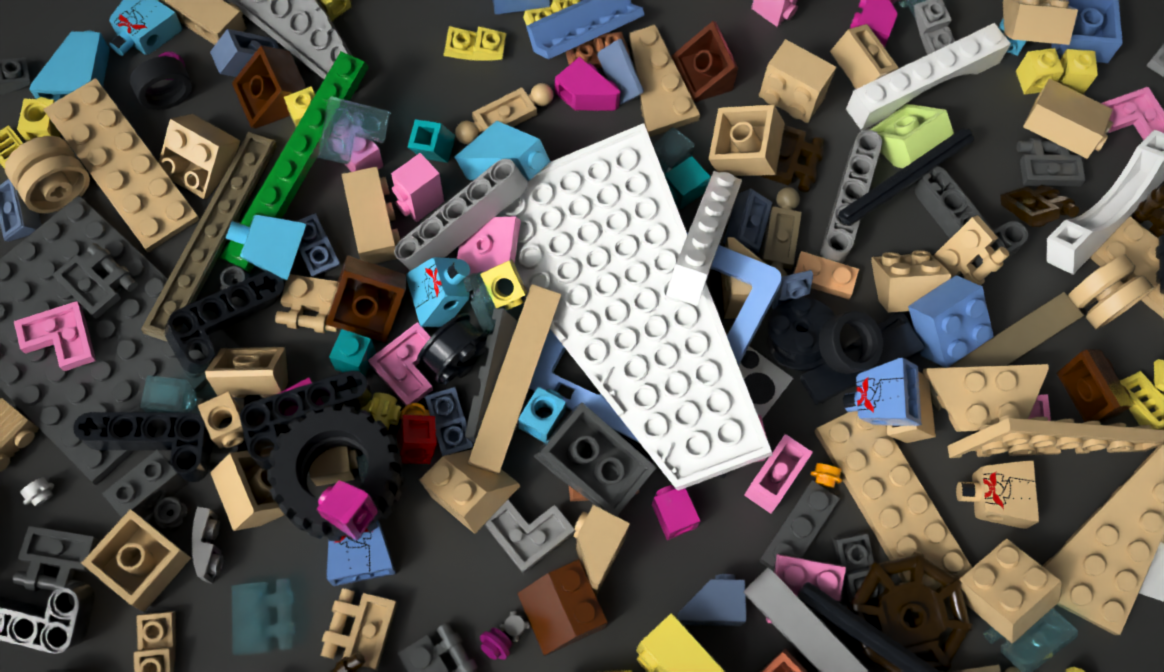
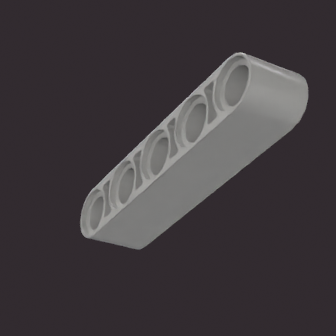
M863 130L858 133L849 152L820 250L822 258L843 263L854 244L860 220L851 226L843 225L839 221L841 219L838 214L842 209L869 192L882 146L880 135L873 130ZM847 195H851V196H853L855 199H851V198H849ZM831 245H837L842 250H836Z
M505 158L497 161L402 238L395 247V257L410 271L431 258H445L520 197L527 189V179L512 160Z
M768 567L743 591L752 603L818 672H869Z

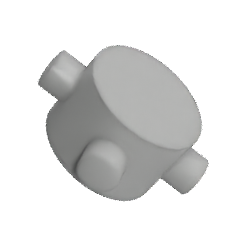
M516 611L510 612V616L505 620V623L500 624V631H505L508 636L512 637V642L519 641V636L523 634L524 629H529V622H524L521 617L517 616Z

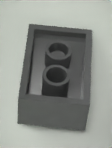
M583 403L577 405L534 455L540 463L560 480L597 507L616 517L657 468Z

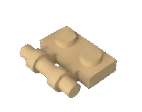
M977 215L972 217L933 256L951 273V278L962 273L964 279L981 286L985 282L984 278L991 272L998 271L1003 266V261L1010 254L1004 247H1000L996 251L993 250L990 245L998 237ZM980 256L983 259V263L976 269L972 262Z
M289 274L280 302L283 307H289L291 310L289 312L277 311L275 322L286 324L287 328L291 329L305 327L324 334L326 331L338 332V328L325 325L338 281ZM304 310L319 312L316 317L303 315Z
M342 588L339 600L334 601L331 610L334 612L329 631H325L322 638L324 646L321 656L334 659L337 647H344L346 649L343 658L345 656L350 658L359 652L365 658V664L361 667L377 671L397 602L363 593L359 606L352 605L355 592ZM347 616L355 617L350 636L342 635Z

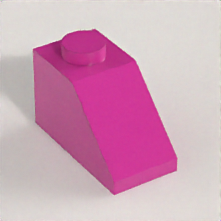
M338 480L334 487L329 486L322 493L318 501L320 505L317 508L324 519L356 541L378 513L369 494Z

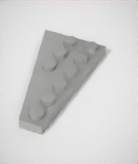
M227 0L229 3L235 4L246 17L323 79L327 76L340 52L353 56L319 0Z

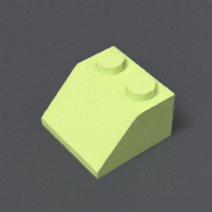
M911 104L904 105L870 129L877 132L882 139L880 152L894 167L905 168L954 134L947 110Z

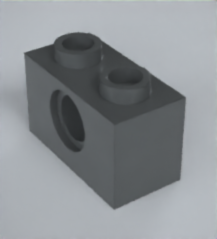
M156 450L102 494L121 518L131 509L145 519L154 511L156 504L160 500L172 497L188 483L173 470L170 461Z

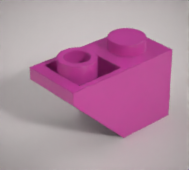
M861 0L858 7L863 9L862 14L856 12L850 28L867 24L883 47H885L898 13L890 0Z
M580 57L555 77V94L575 111H615L619 108L621 91L613 81L606 80L599 74L593 64L586 63Z

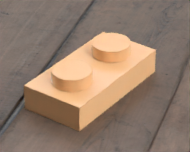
M803 251L800 252L794 274L812 270L813 280L811 288L848 300L851 298L859 271L858 268Z

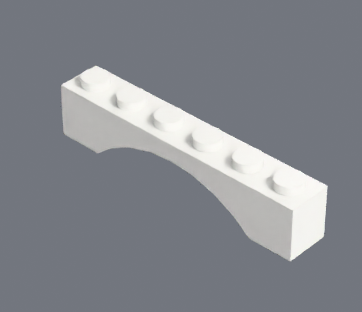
M993 23L854 90L846 110L862 131L883 121L911 99L939 83L961 75L979 74L999 64L1011 43L997 25Z
M1153 130L1136 148L1122 174L1102 199L1082 215L1073 219H1066L1047 238L1048 263L1074 274L1129 218L1138 205L1145 201L1154 189H1157L1164 181V133Z
M713 171L675 264L666 296L698 306L720 240L733 210L742 179L735 178V176L727 172Z

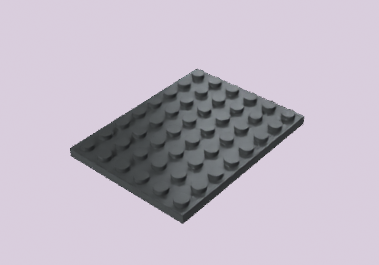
M78 195L0 259V389L92 483L97 485L135 450L91 449L74 434L73 426L79 416L89 412L176 413L200 392L209 381L206 378L205 371L198 374L185 371L167 341L143 334L141 328L168 279ZM97 243L102 249H108L114 255V261L117 264L125 266L132 273V278L138 285L131 292H128L123 286H118L114 291L121 299L98 319H95L82 306L96 361L63 371L59 367L54 345L27 354L20 350L14 321L77 301L52 274L76 254L84 262L91 257L87 252L88 247ZM99 269L96 272L102 279L109 275L105 269ZM183 324L179 333L189 332V328L185 324ZM221 329L207 335L214 348V356L211 362L221 348H240ZM198 350L189 352L193 360H205L202 352ZM133 426L126 428L122 433V437L128 436L132 432Z

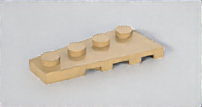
M656 25L629 33L633 66L644 90L640 95L641 111L649 137L699 121L700 113Z

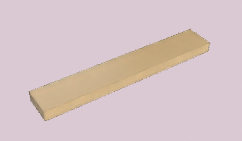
M531 284L468 464L496 474L500 473L561 294Z

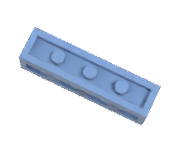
M583 0L527 25L526 28L534 53L550 59L644 16L643 7L631 4V0Z

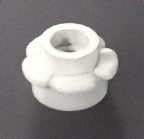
M45 477L33 481L20 491L25 499L23 503L28 505L32 502L35 507L43 504L53 496L51 490L54 488V484L48 483Z

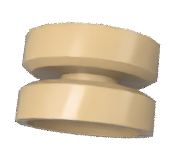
M43 136L25 142L15 149L5 162L4 172L14 188L18 190L28 209L36 213L60 211L78 195L82 197L89 187L90 177L86 169L76 158L68 143L60 137Z
M1126 254L1098 268L1068 295V298L1077 308H1085L1098 301L1088 311L1086 319L1095 330L1116 319L1154 289V286L1145 276H1137L1123 283L1133 274L1136 267Z

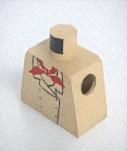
M1034 461L983 466L973 473L972 482H958L956 496L958 501L974 502V511L977 519L1022 529H1028L1039 522Z

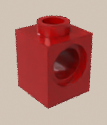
M402 415L397 433V448L402 462L408 464H430L437 444L435 416Z

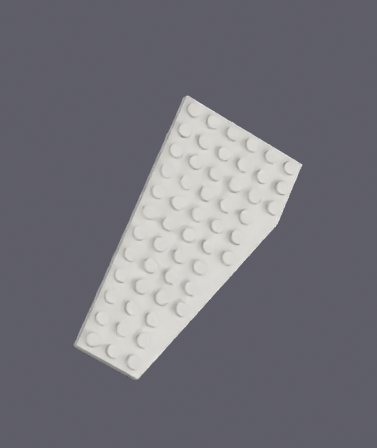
M643 123L551 161L530 181H527V189L520 197L495 216H516L521 220L515 266L527 292H529L531 284L561 294L550 326L551 331L677 491L772 456L771 448L707 284L705 283L698 306L666 296L675 264L687 237V232L645 124Z

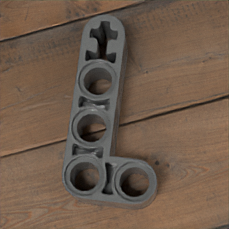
M937 166L921 177L915 187L917 198L949 239L972 217L977 215L998 237L990 245L993 250L996 251L1000 247L1008 250L1010 255L1004 261L1013 257L1028 239L1027 228L1017 221L1007 222L993 230L947 171ZM979 256L972 262L976 269L983 263V259Z

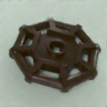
M914 552L912 556L883 563L873 562L869 565L870 570L853 600L848 602L847 608L865 621H867L865 614L875 615L878 630L913 654L929 650L931 658L923 660L937 670H944L945 672L951 668L950 663L965 636L973 628V624L969 622L960 578L944 571L924 558L923 553ZM910 570L909 581L894 584L889 576ZM926 574L940 583L941 586L936 591L926 587L922 583L923 575ZM878 583H880L885 588L884 592L878 596L876 606L868 605V600ZM948 596L954 619H948L943 599ZM908 608L918 612L919 617L914 619V625L912 626L903 619V615L906 614ZM947 627L952 628L953 630L943 648L940 649L937 645L940 641L938 637L942 631L945 632ZM858 641L859 648L857 652L861 657H867L889 672H903Z

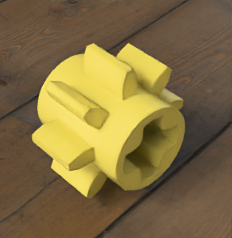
M374 393L372 400L361 408V411L365 410L371 413L375 421L380 420L387 427L388 431L390 424L398 426L402 412L400 411L401 406L396 405L397 399L385 393Z

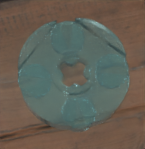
M483 271L479 273L474 272L464 278L465 288L467 292L472 290V301L470 303L482 330L490 334L494 331L496 321L492 319V315L496 307L480 275Z

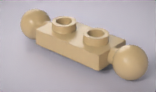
M539 83L532 88L530 95H527L524 89L520 88L472 112L475 122L463 121L459 123L455 130L456 138L463 144H470L478 137V133H483L496 120L514 127L536 116L537 108L535 105L546 106L551 103L553 99L552 88L545 83Z

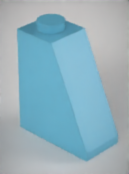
M71 31L31 83L29 90L36 99L44 97L56 102L95 78L103 87L110 49L101 33L94 31Z
M497 120L455 156L457 163L468 180H475L494 163L506 158L512 160L527 181H530L551 162L539 138Z

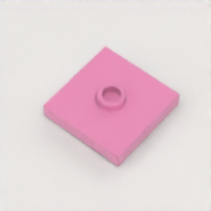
M516 216L494 217L459 245L457 259L464 260L470 267V274L465 279H482L481 273L511 259L515 264L521 223L519 218Z

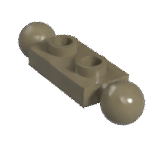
M791 187L781 189L776 196V202L780 208L772 206L762 259L767 265L778 269L781 277L787 276L784 269L791 270L794 265L802 212L793 210L799 205L800 195L797 190Z

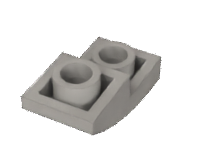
M926 0L915 4L914 11L917 26L927 55L956 42L948 27L952 19L943 0Z
M197 507L192 530L194 567L197 577L206 583L213 584L215 575H219L223 566L222 551L214 544H211V541L215 540L219 533V516L211 509Z

